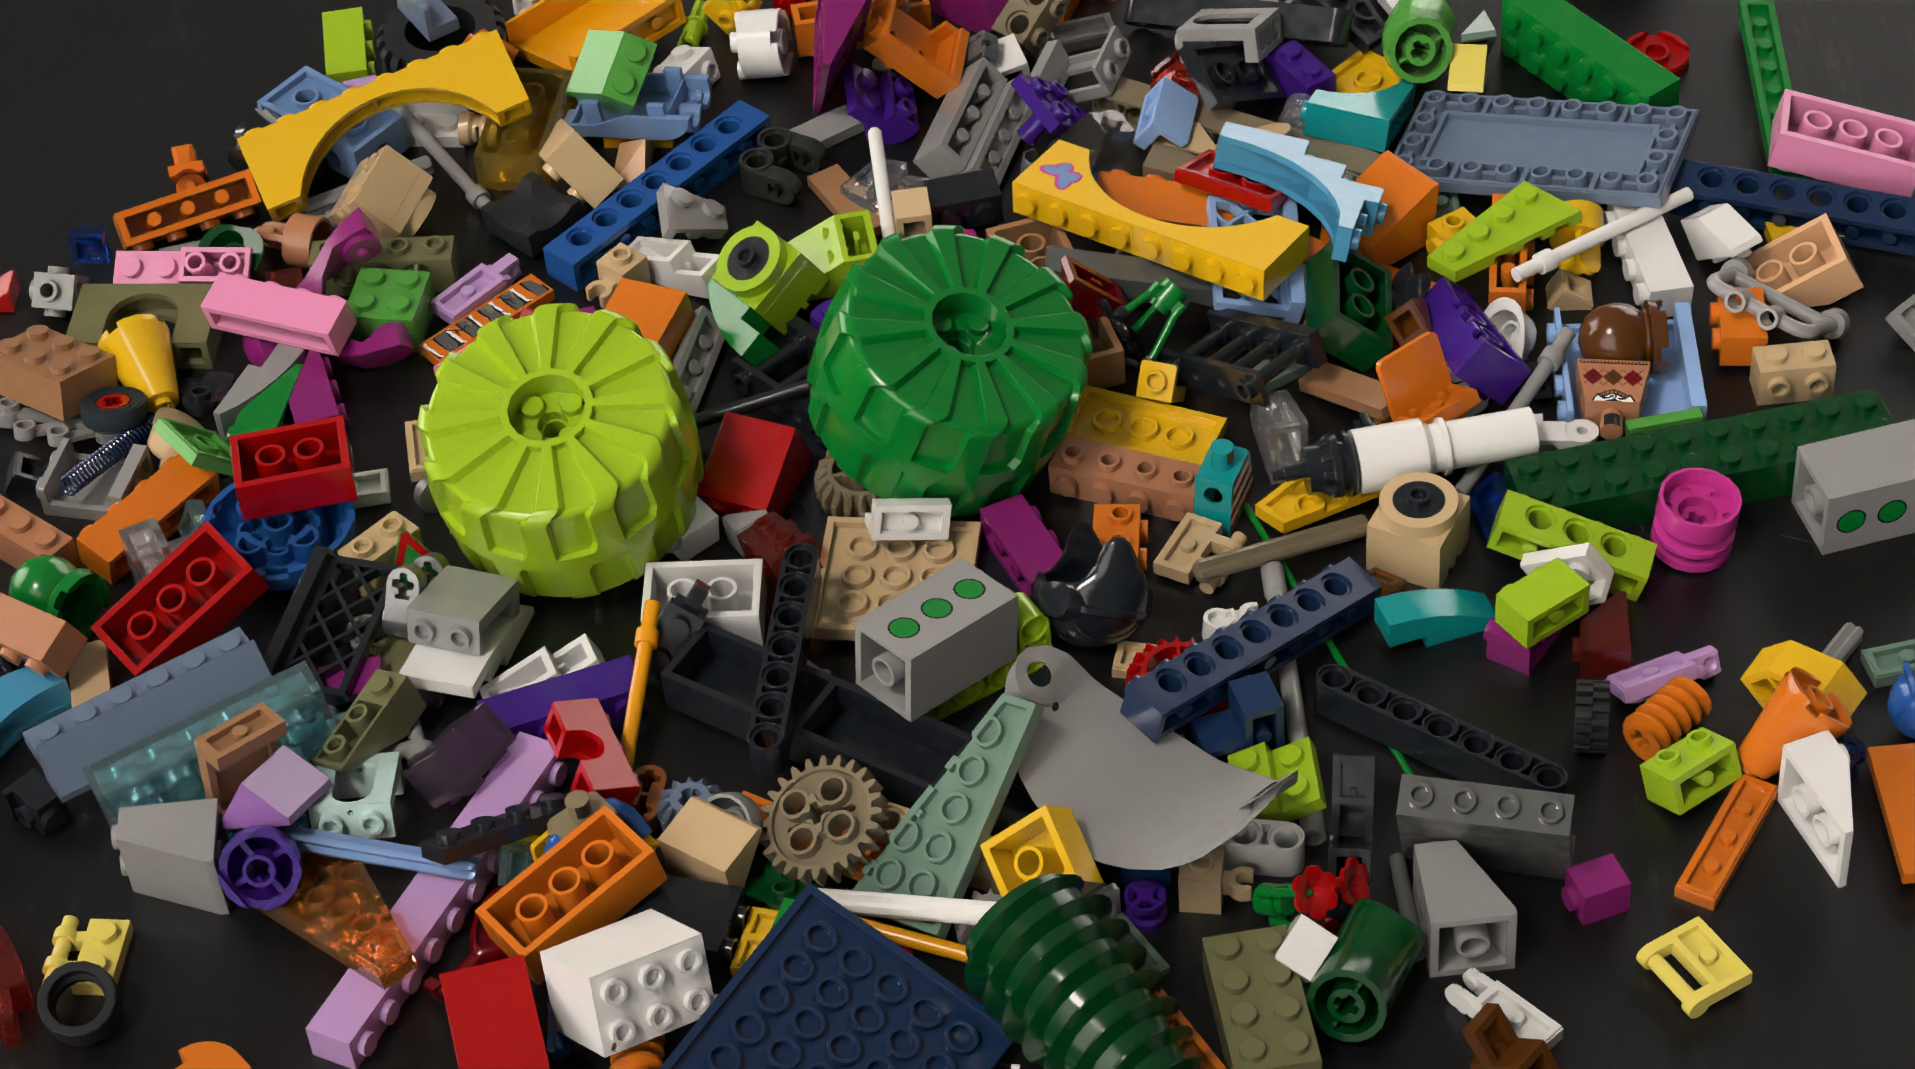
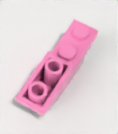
M181 247V251H116L113 284L214 283L219 272L230 275L241 274L250 279L253 249L251 247Z

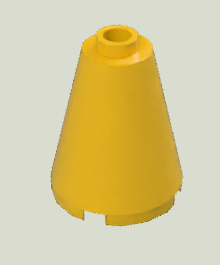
M136 314L116 322L118 328L110 334L106 330L101 335L98 348L115 355L118 380L124 387L136 388L146 395L148 412L156 414L157 410L163 407L174 409L178 405L180 398L170 331L164 320L163 322L158 321L157 317L152 314Z

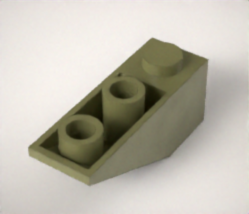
M377 668L312 760L313 763L341 772L348 771L406 737L427 707V704L407 675Z

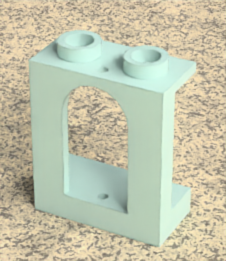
M400 751L377 753L346 772L317 766L319 771L330 778L333 786L308 808L311 829L369 839L396 837L393 817L394 801L396 795H402L405 791ZM362 797H365V798H363V799H360V800H357V801H352V802H341V801L335 800V799H348V798H362Z

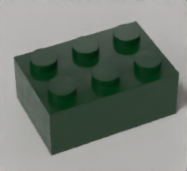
M1330 240L1306 263V326L1319 330L1324 349L1327 353L1340 359L1344 364L1365 373L1393 348V333L1384 317L1392 313L1391 271L1355 250L1350 251L1346 262L1331 259L1333 245Z

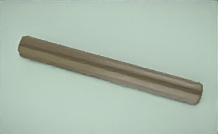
M1359 514L1198 559L1192 565V571L1195 579L1202 583L1259 567L1269 561H1280L1365 537L1367 535L1368 520L1365 515Z

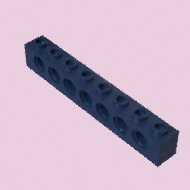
M1683 159L1670 190V194L1685 187H1689L1694 196L1692 201L1670 210L1669 214L1688 217L1709 205L1728 203L1754 229L1765 231V222H1771L1779 226L1800 227L1826 213L1837 233L1844 236L1840 238L1846 245L1915 256V198L1687 159Z
M1350 557L1336 565L1329 564L1320 574L1312 579L1300 581L1291 591L1282 596H1274L1260 609L1254 612L1252 610L1246 612L1234 624L1227 628L1225 626L1220 627L1208 639L1199 644L1197 642L1192 643L1177 657L1171 660L1165 659L1151 672L1144 676L1137 675L1132 678L1124 689L1125 697L1120 713L1154 743L1229 699L1228 681L1265 671L1271 674L1372 614L1375 598H1379L1383 585Z

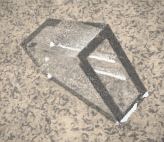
M1287 389L1267 392L1271 402L1267 407L1250 404V423L1271 485L1285 482H1275L1272 472L1286 466L1300 464V447L1308 445L1307 419Z

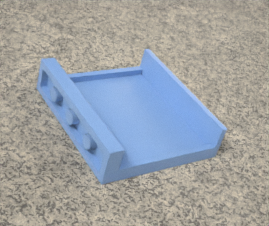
M1674 302L1673 319L1667 320L1669 348H1661V361H1668L1667 373L1649 374L1648 394L1642 417L1699 407L1703 414L1704 422L1707 415V400L1690 303ZM1554 307L1553 323L1546 324L1547 345H1552L1563 327L1571 328L1576 334L1564 353L1565 359L1557 370L1558 374H1554L1553 377L1554 396L1561 397V401H1557L1558 421L1571 422L1575 419H1581L1575 392L1577 358L1584 359L1578 344L1579 328L1582 323L1562 324L1560 308Z

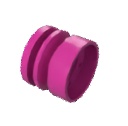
M1701 467L1683 468L1671 473L1661 484L1649 539L1651 542L1657 543L1656 556L1675 570L1688 573H1704L1721 567L1730 557L1741 510L1742 497L1738 487L1728 477L1719 472Z

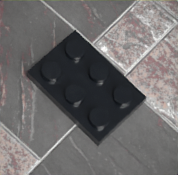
M1243 41L1187 43L1178 51L1186 71L1191 75L1200 93V97L1209 111L1275 105L1285 98L1265 58L1259 63H1246Z

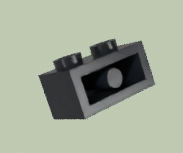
M993 168L923 180V187H927L933 226L956 225L962 226L963 229L1004 222L1002 195Z

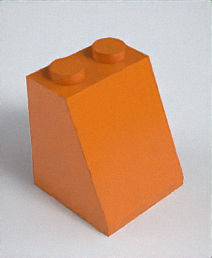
M1387 150L1354 181L1384 189L1382 202L1388 203L1383 225L1376 224L1372 236L1363 234L1357 252L1381 266L1384 264L1390 266L1426 246L1427 223L1436 219L1439 183ZM1321 224L1320 240L1326 245L1331 238L1326 228Z

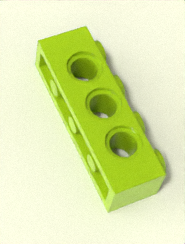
M1507 490L1496 513L1487 548L1522 560L1524 553L1590 542L1614 570L1608 592L1636 602L1648 581L1657 543L1574 514L1563 508L1530 498L1527 495Z

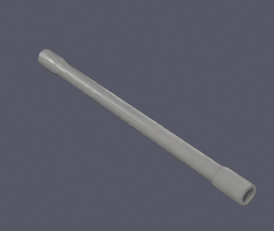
M1269 561L1263 564L1260 571L1264 596L1268 603L1274 596H1282L1288 591L1284 566L1278 561ZM1296 659L1278 669L1289 744L1308 737ZM1322 810L1298 819L1299 826L1304 831L1305 845L1317 846L1326 840Z

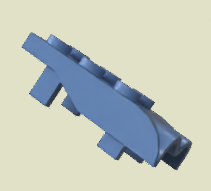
M665 66L663 73H647L632 115H620L601 108L599 100L577 99L578 105L576 109H569L564 121L582 137L671 140L682 136L685 132L696 133L701 124L702 110H707L711 103L712 89L709 75L683 74L681 67Z

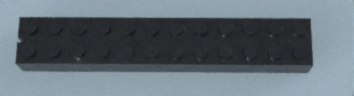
M704 622L701 629L697 630L660 673L666 706L748 741L747 734L765 647L708 622ZM807 665L789 759L805 766L806 759H810L818 766L822 755H825L832 763L837 755H841L847 763L853 759L862 768L866 767L872 773L874 778L883 787L880 793L888 802L911 809L929 785L934 787L947 771L944 766L953 755L958 757L972 740V734L925 714L910 722L863 688ZM1018 771L992 829L991 836L999 834L1039 809L1031 799L1020 779Z

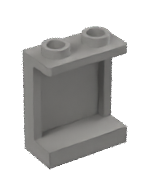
M62 438L57 450H54L50 456L49 465L43 477L41 476L36 484V496L41 501L45 515L99 520L114 503L122 501L134 491L139 482L148 479L155 473L148 446L133 444L126 458H122L115 465H112L111 468L90 482L85 488L79 490L78 493H75L74 496H69L62 491L60 478L91 454L75 452L71 438ZM66 479L67 485H68L72 490H75V489H73V488L70 486V484L68 483V480ZM70 479L72 484L75 487H77V485L72 481V479ZM63 481V487L65 488V490L69 493H72L65 487Z
M447 565L406 608L408 641L414 644L479 656L484 650L483 633L495 618L500 616L514 619L520 613L519 581L502 575Z

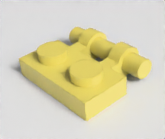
M72 915L64 916L61 926L55 929L52 937L54 948L52 954L45 959L42 969L45 975L43 981L56 968L64 964L87 961L100 965L112 976L118 985L134 932L131 920L90 919L87 931H77L79 925L78 918ZM70 951H80L77 961H68ZM90 981L78 982L71 986L73 994L104 996L102 989L96 983Z

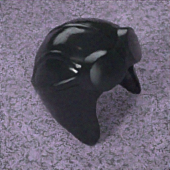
M1085 520L1078 521L1072 527L1063 554L1055 565L1047 572H1037L1031 592V600L1048 617L1052 632L1068 643L1085 648L1106 647L1127 639L1138 631L1146 620L1151 618L1153 612V591L1130 542L1123 537H1116L1106 542L1102 547L1092 526Z

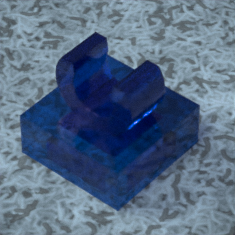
M82 224L80 228L69 229L67 240L74 264H109L112 254L105 224H100L99 228H88L87 224Z

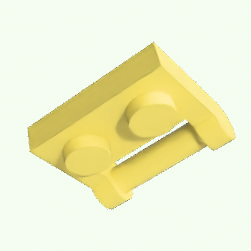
M1699 916L1649 942L1639 950L1636 956V960L1646 970H1652L1682 1002V1010L1691 1019L1700 1017L1712 1004L1752 983L1753 972ZM1672 954L1702 987L1694 991L1664 957Z

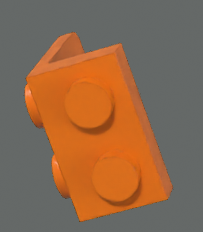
M1427 331L1376 363V372L1393 422L1419 418L1426 424H1432L1433 420L1438 417H1442L1444 421L1460 419L1467 415L1468 410L1481 403L1477 389L1452 383L1439 338L1434 332Z

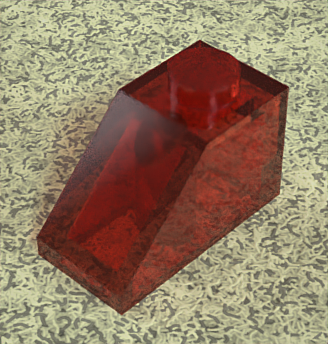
M1626 591L1616 592L1580 620L1579 637H1572L1571 658L1572 662H1579L1580 678H1607L1608 675L1630 668L1631 641Z

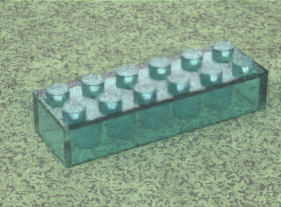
M304 660L83 768L82 770L110 826L118 824V813L121 807L206 799L194 739L260 702L265 703L286 721L288 733L277 739L279 748L285 745L307 762L314 759L337 724L324 694L306 661Z

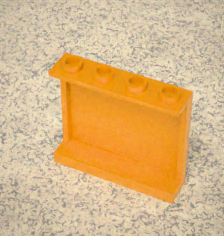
M541 0L505 22L509 44L519 49L517 57L570 80L589 30L625 31L648 41L656 42L686 23L687 20L681 0Z

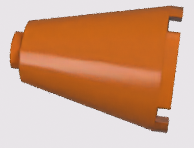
M1793 667L1784 675L1738 748L1737 754L1740 758L1741 770L1755 778L1759 777L1764 780L1771 778L1780 772L1784 744L1822 731H1830L1835 739L1845 734L1852 724V719L1847 709L1832 692L1826 696L1817 688L1822 682L1804 669Z

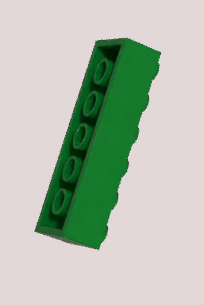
M1502 0L1500 51L1568 99L1596 103L1612 101L1616 104L1627 105L1646 103L1650 106L1658 107L1679 105V77L1567 1Z

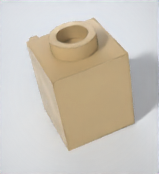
M927 187L891 191L896 232L901 231L905 237L928 233L933 225Z
M620 242L596 261L599 280L589 283L585 291L589 301L599 296L600 306L604 309L622 278L651 284L647 256Z
M1213 849L1204 857L1180 866L1178 876L1179 912L1221 915L1224 895H1230L1231 898L1240 902L1251 901L1252 886L1240 884L1254 883V869L1240 866L1231 871L1225 870V850Z

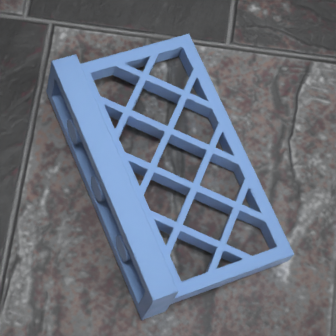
M1208 195L1206 201L1208 227L1236 226L1242 222L1244 224L1257 222L1252 217L1254 214L1270 217L1279 215L1298 222L1297 202L1290 197L1272 213L1223 197ZM1217 210L1229 211L1235 217L1230 221H1226L1217 213ZM1302 263L1270 294L1277 300V304L1266 303L1239 292L1237 293L1242 296L1240 299L1224 298L1223 291L1227 288L1212 283L1214 310L1231 308L1257 315L1281 317L1283 321L1299 324L1306 306Z

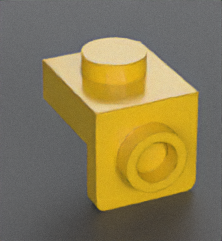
M1142 360L1136 397L1147 398L1170 405L1176 402H1184L1186 387L1176 385L1179 367L1174 364Z

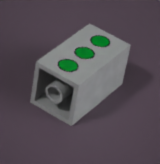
M1915 419L1797 447L1791 502L1822 555L1915 533Z
M961 558L855 621L856 684L908 721L916 720L1017 658L1018 595Z

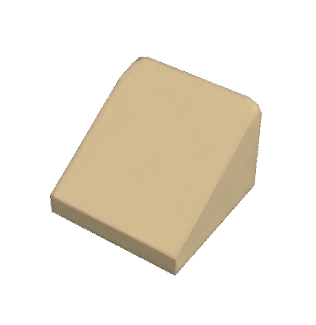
M1559 269L1546 285L1547 308L1554 311V307H1559L1560 311L1591 310L1594 307L1590 280L1564 269Z

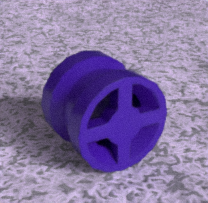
M1148 878L1138 879L1130 883L1124 894L1126 904L1125 915L1140 932L1158 930L1166 923L1168 916L1165 887L1160 882Z

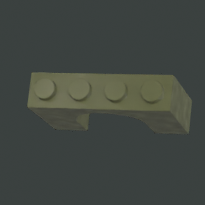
M213 283L82 284L66 335L72 336L74 339L88 345L98 347L101 335L106 330L110 334L118 328L116 322L136 314H152L158 320L170 321L176 324L171 338V345L177 369H213L224 331L211 328L200 307Z

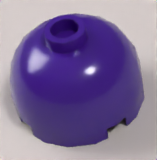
M269 825L250 826L236 833L224 846L219 859L218 879L226 896L237 905L247 909L253 907L272 910L286 903L296 892L303 873L302 854L295 840L282 829Z

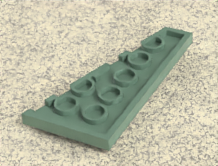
M1002 693L971 732L972 740L958 757L953 755L944 766L947 769L946 773L934 787L931 785L927 787L889 835L890 843L876 860L871 858L869 863L864 866L862 871L865 874L852 890L963 899L983 853L980 845L989 839L1044 709L1036 703ZM884 918L944 940L952 923Z

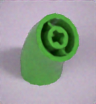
M1399 0L1387 18L1382 33V51L1388 66L1400 78L1410 83H1427L1437 79L1447 69L1452 59L1453 44L1451 39L1455 34L1456 20L1453 10L1446 1Z

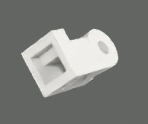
M1534 414L1539 437L1538 453L1598 442L1599 428L1590 420L1575 419L1571 422L1543 421V414Z

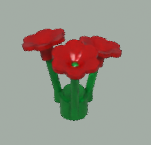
M1356 857L1347 858L1345 867L1340 870L1339 877H1335L1331 872H1323L1318 865H1309L1305 868L1303 875L1296 876L1292 883L1273 884L1264 882L1259 884L1252 898L1254 911L1260 916L1269 917V925L1271 927L1286 924L1288 929L1292 922L1286 920V917L1291 915L1295 909L1299 913H1307L1313 920H1321L1326 916L1327 910L1334 909L1338 904L1337 894H1341L1343 902L1346 905H1350L1351 908L1356 899H1369L1368 871L1364 864H1359ZM1326 918L1320 926L1336 936L1342 925L1332 918Z

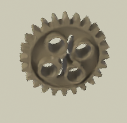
M822 755L819 765L816 766L810 759H806L805 771L800 772L794 766L791 767L793 778L787 781L779 777L777 780L782 789L779 792L768 791L767 794L774 801L772 805H764L760 808L768 818L761 821V828H763L762 830L765 833L760 836L759 842L766 848L763 852L764 856L772 862L771 865L780 874L783 873L788 879L793 881L798 879L805 886L814 879L821 887H824L828 875L837 883L841 882V871L845 869L854 876L856 874L855 862L860 861L866 865L869 863L867 856L864 854L867 849L873 851L880 849L873 839L875 836L886 835V831L878 823L889 819V815L882 809V807L888 804V800L880 793L883 787L874 778L872 773L866 767L862 768L855 760L852 759L847 763L841 755H837L832 763L825 755ZM842 792V794H841L837 799L834 800V798L836 797V795H837L838 793ZM804 806L802 811L797 814V811ZM850 827L849 831L841 836L845 829ZM812 841L811 845L804 850L805 846Z

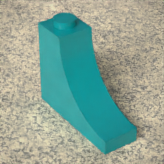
M1402 79L1398 84L1390 88L1366 93H1340L1316 89L1309 100H1304L1301 107L1300 121H1304L1303 135L1385 152L1412 114L1417 83H1410Z

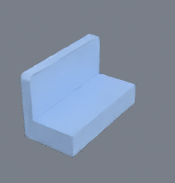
M1164 76L1145 95L1133 143L1145 150L1161 135L1180 148H1184L1189 141L1199 98Z

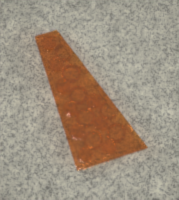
M301 852L303 873L296 892L286 903L272 910L255 908L384 990L399 982L404 975L418 966L411 948L394 922L388 907L384 904L379 891L362 862Z

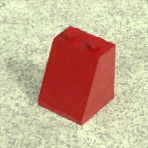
M726 411L707 462L703 479L699 484L697 496L720 517L728 513L734 514L765 509L769 514L771 524L776 525L812 464L814 455L795 427Z

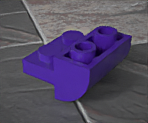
M853 62L843 70L848 115L864 124L866 140H868V131L872 127H877L881 130L883 145L905 141L919 130L914 87L906 77L897 76L886 69L877 78L871 70L863 69Z

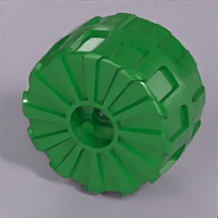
M934 225L928 233L905 237L901 231L883 238L875 253L863 265L855 262L827 309L819 329L807 372V380L811 384L810 404L808 407L810 421L815 434L821 438L825 447L837 462L836 465L855 483L861 484L883 499L949 498L952 504V517L977 515L980 513L981 508L1027 491L1048 460L1060 447L1074 421L1088 383L1087 365L1092 354V341L1088 324L1080 313L1074 312L1071 306L1073 300L1072 292L1052 269L1045 266L1038 268L1025 258V249L1010 240L998 235H992L987 239L966 235L963 227L956 225Z

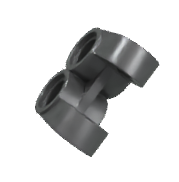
M430 552L417 558L413 564H405L392 570L388 575L385 607L382 616V628L385 634L408 638L406 608L435 578H431L430 573L424 570L425 566L431 564L432 569L439 574L447 565H450L447 558L442 554ZM406 575L410 582V588L408 589L406 584L400 581V578Z

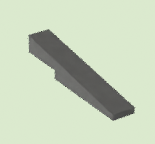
M1048 246L1045 252L1046 267L1052 269L1061 279V259L1067 255L1118 283L1124 297L1136 299L1148 290L1155 281L1161 283L1167 277L1188 296L1182 303L1184 306L1187 307L1189 302L1214 307L1211 282L1141 257ZM1228 288L1223 291L1224 298L1240 299L1242 297L1236 291ZM1269 296L1264 300V302H1268Z

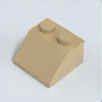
M562 118L556 123L539 153V156L546 162L542 169L556 182L563 178L571 186L566 192L580 199L581 206L587 201L595 209L624 179Z

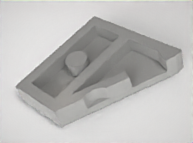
M662 183L656 192L662 238L672 239L676 233H686L685 235L688 239H699L700 237L722 239L727 232L728 224L725 206L717 201L702 198L689 193L683 188H676Z

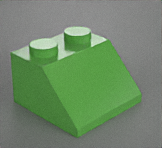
M589 30L565 94L580 100H599L601 108L620 115H632L652 63L657 44L625 31Z

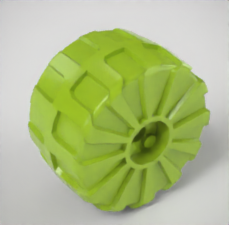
M573 303L543 304L538 306L532 315L513 319L509 314H506L479 328L474 342L467 346L460 354L451 351L436 369L435 376L438 383L429 404L420 405L417 427L426 456L423 466L431 494L441 517L464 555L478 570H486L488 573L516 579L519 581V593L532 597L537 595L572 597V599L591 597L645 575L646 562H659L674 546L679 537L684 536L688 531L697 512L695 502L698 483L702 481L704 476L695 417L688 396L668 354L657 342L643 338L638 325L634 321L606 309L587 313L580 312L579 307Z

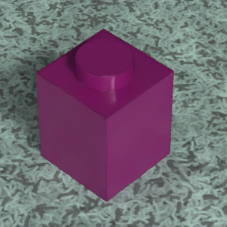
M1613 853L1566 868L1565 887L1561 889L1562 899L1569 912L1574 911L1583 926L1629 911L1631 882Z

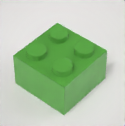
M361 267L348 299V304L357 321L349 338L363 342L380 326L401 322L408 329L414 348L413 352L420 353L418 345L424 341L433 317L429 303L436 297L431 272Z

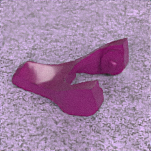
M359 207L344 219L328 237L306 277L295 289L305 288L313 293L326 295L327 281L346 265L352 262L357 263L370 260L380 253L382 246L376 227ZM394 322L380 326L363 342L348 338L339 357L325 353L320 354L321 357L328 356L330 362L348 364L362 369H371L401 361L409 356L414 348L407 327L401 322ZM244 335L242 339L243 348L248 360L252 365L262 367L278 344ZM304 349L307 357L309 350Z

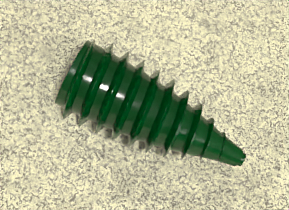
M1051 873L1029 880L998 900L980 918L971 931L966 943L968 960L964 972L965 985L972 994L983 998L985 1011L990 1017L1002 1021V1029L1005 1036L1013 1042L1022 1044L1023 1054L1027 1061L1032 1064L1043 1066L1044 1069H1203L1204 1060L1202 1058L1191 1057L1185 1059L1183 1055L1192 1040V1028L1185 1025L1170 1028L1178 1013L1179 1002L1171 996L1157 998L1163 985L1162 973L1156 969L1142 970L1147 958L1146 948L1137 943L1126 944L1130 934L1129 924L1120 918H1110L1112 901L1108 896L1104 894L1083 895L1084 881L1081 876Z

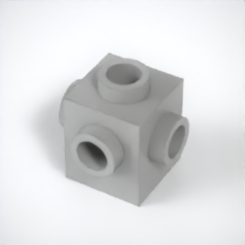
M48 266V272L34 271V279L29 286V296L32 300L31 307L43 308L44 316L66 318V311H74L82 284H88L89 277L69 275L70 268Z

